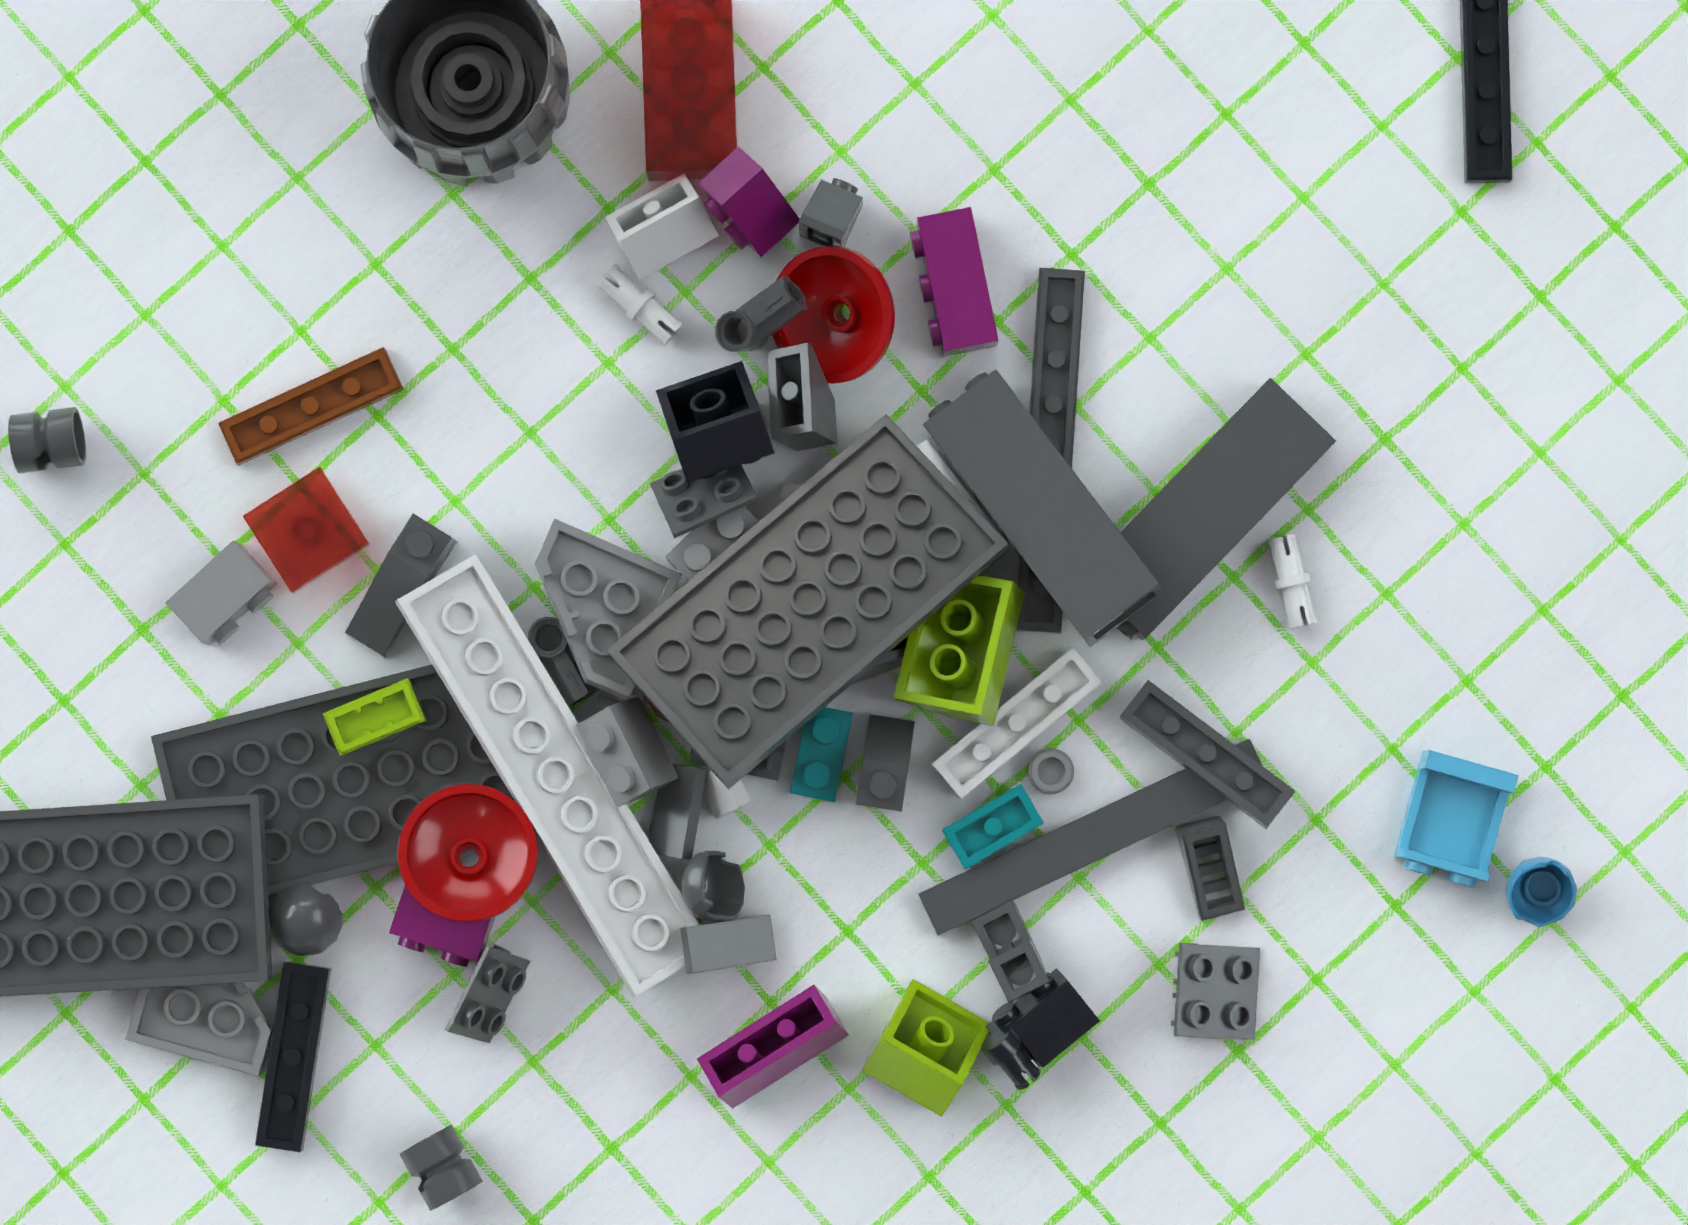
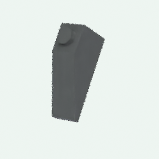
M413 513L387 553L345 633L385 657L407 622L395 601L435 578L458 541Z

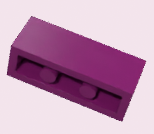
M971 207L917 217V230L910 231V238L914 257H923L926 275L919 276V282L924 303L932 301L935 319L928 320L933 347L941 346L943 357L997 346L999 340Z
M812 985L706 1052L697 1060L718 1097L733 1109L841 1041L849 1034L828 998L815 985Z

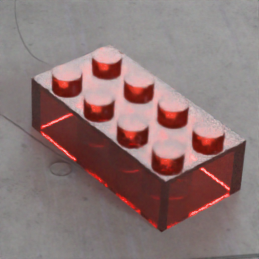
M640 0L645 156L648 180H673L682 174H685L688 180L703 179L738 147L733 0Z

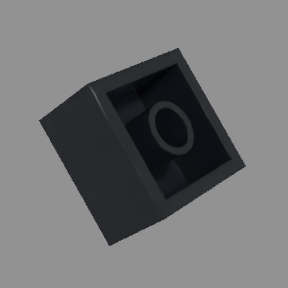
M742 361L656 390L687 483L711 478L719 472L742 464L754 463L762 457L775 453Z

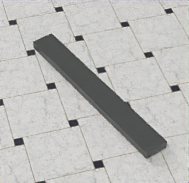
M1039 268L1029 413L1072 468L1085 271ZM1020 555L1018 587L1025 593L1017 630L1061 633L1062 609Z
M1250 739L1235 745L1262 765ZM1185 768L920 892L918 895L937 935H940L1227 799Z

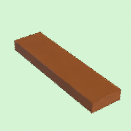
M382 347L218 424L236 464L240 466L401 392L404 388L386 349Z

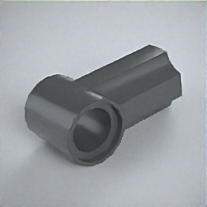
M783 276L736 311L724 313L718 319L715 326L717 342L723 349L730 352L756 351L767 343L770 336L808 310L806 305L807 299L799 286L794 284L788 276ZM742 320L748 328V335L744 342L739 338L737 331L738 325Z
M543 617L536 620L528 631V641L568 707L600 690L584 683L558 619ZM547 626H556L562 633L560 646L552 651H544L538 643L540 631Z

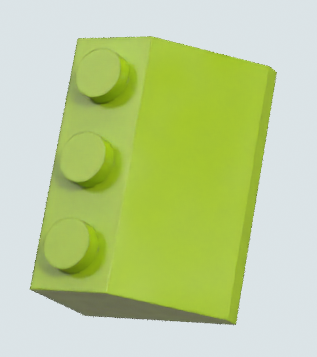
M978 575L908 635L893 698L897 701L950 718L994 726L1025 593L1013 581Z

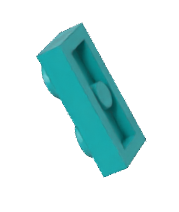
M824 707L804 724L790 790L791 794L835 803L853 716L852 712Z
M1019 784L942 829V832L963 868L967 869L1044 824L1022 784Z

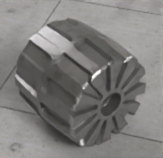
M389 0L378 15L371 16L364 33L368 45L366 61L360 66L365 94L380 130L394 148L419 169L424 167L439 174L448 183L467 186L469 178L483 176L488 183L498 184L515 178L513 168L523 160L527 164H534L540 161L553 146V131L559 128L567 117L570 101L569 74L566 51L558 30L537 0ZM472 71L481 75V83L476 89L463 91L458 88V81L466 72Z

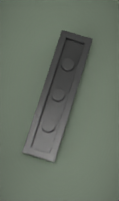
M1147 680L1120 715V719L1265 829L1269 827L1295 793L1294 789L1149 680Z

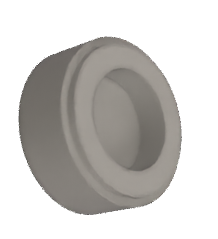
M1047 748L1037 752L1030 760L1028 777L1031 784L1038 791L1045 794H1056L1062 792L1071 784L1074 777V766L1072 760L1065 752L1055 748Z

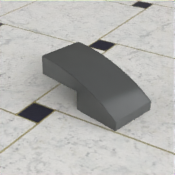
M1011 900L971 921L990 959L988 962L1009 1003L1051 982L1014 901Z

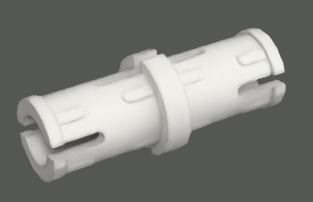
M616 264L613 265L606 273L619 283L620 286L617 288L607 278L602 276L596 287L602 289L627 311L625 314L627 318L632 322L637 319L666 346L674 337L661 326V323L664 322L677 334L682 329L684 323L654 300L655 294L651 290H642Z
M1296 534L1267 541L1268 545H1270L1278 580L1274 581L1276 590H1281L1289 629L1317 623L1307 583L1311 582L1309 573L1304 574Z

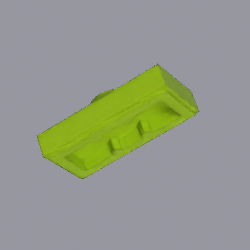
M409 678L322 713L340 756L352 753L427 721Z

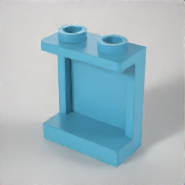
M1432 750L1422 751L1394 857L1405 859L1403 868L1418 873L1430 875L1432 867L1450 872L1448 881L1475 888L1476 880L1489 882L1491 873L1488 872L1507 798L1509 793H1514L1519 775Z

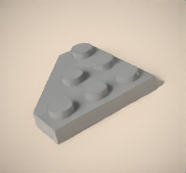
M554 519L536 559L535 566L584 683L627 701L635 684L610 658L607 650L673 594L681 574Z
M247 982L139 988L125 1040L260 1076L273 1029Z

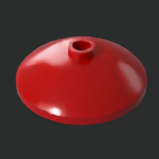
M841 246L812 248L800 253L788 262L778 275L776 281L783 276H788L794 284L799 286L806 297L808 310L772 335L777 348L804 343L811 344L827 383L848 382L867 374L885 355L892 339L895 324L892 294L879 269L862 254ZM844 305H846L850 311V316L848 320H846L842 314V308Z
M478 784L450 786L425 798L407 818L398 843L399 870L412 897L430 913L454 922L471 923L484 921L510 909L528 889L537 866L538 848L536 835L523 809L506 794L494 788ZM467 852H474L478 855V861L473 866H465L461 863L462 856Z

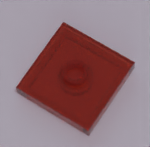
M321 467L313 470L243 515L246 523L293 594L370 545Z

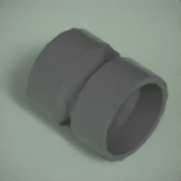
M76 407L49 410L46 418H42L38 412L10 415L8 423L9 444L12 460L18 473L46 470L49 463H53L56 468L82 466L85 464V434L80 413Z
M452 1125L436 1132L399 1154L410 1175L421 1178L422 1182L418 1190L430 1211L446 1204L483 1182L471 1159L461 1158L460 1154L464 1146Z

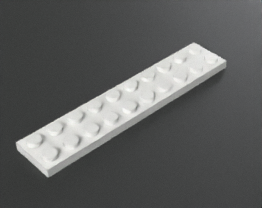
M477 554L395 601L396 605L513 799L529 818L537 839L632 996L637 997L683 968L685 960L680 928L697 926L699 923L686 906L683 896L628 805L616 807L576 727L578 724L577 720Z

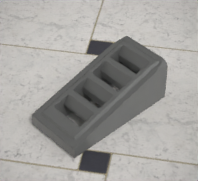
M1213 816L1177 826L1178 840L1199 919L1203 921L1245 910L1227 826L1220 816ZM1215 836L1216 841L1193 845L1194 841ZM1215 853L1220 854L1221 859L1202 864L1197 862V858ZM1222 871L1225 873L1224 878L1202 883L1201 877ZM1229 888L1230 896L1206 902L1205 894Z

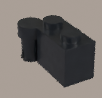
M1057 968L1051 973L1047 972L1050 983L1022 996L1016 1002H1008L1002 1005L993 1014L992 1021L986 1025L991 1035L983 1042L981 1051L993 1065H999L1018 1090L1030 1086L1022 1076V1072L1024 1074L1027 1073L1031 1080L1035 1082L1041 1073L1038 1067H1045L1100 1022L1098 1017Z

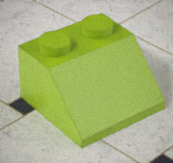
M912 979L878 1038L862 1071L942 1117L962 1087L989 1032L986 1027L989 1022Z

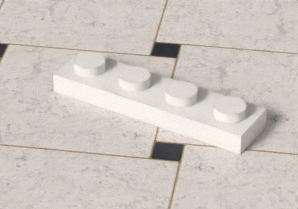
M1072 647L998 708L994 726L979 724L935 760L932 765L958 797L962 799L1101 684L1102 681Z

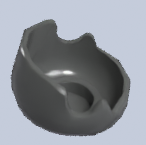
M699 852L689 860L681 877L683 901L694 916L701 920H732L738 917L744 904L745 885L742 870L738 864L722 859V857H726L725 852Z
M301 883L284 889L271 902L269 908L270 928L277 942L285 950L298 956L316 955L324 952L337 940L344 923L343 914L334 898L329 893H320L308 883Z

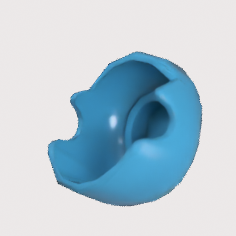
M1538 856L1522 861L1510 873L1505 892L1509 908L1517 920H1524L1537 927H1543L1563 919L1575 905L1577 885L1568 867L1549 857Z

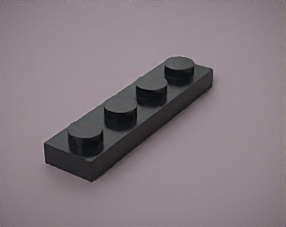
M283 962L255 1146L302 1152L304 1149L331 968Z

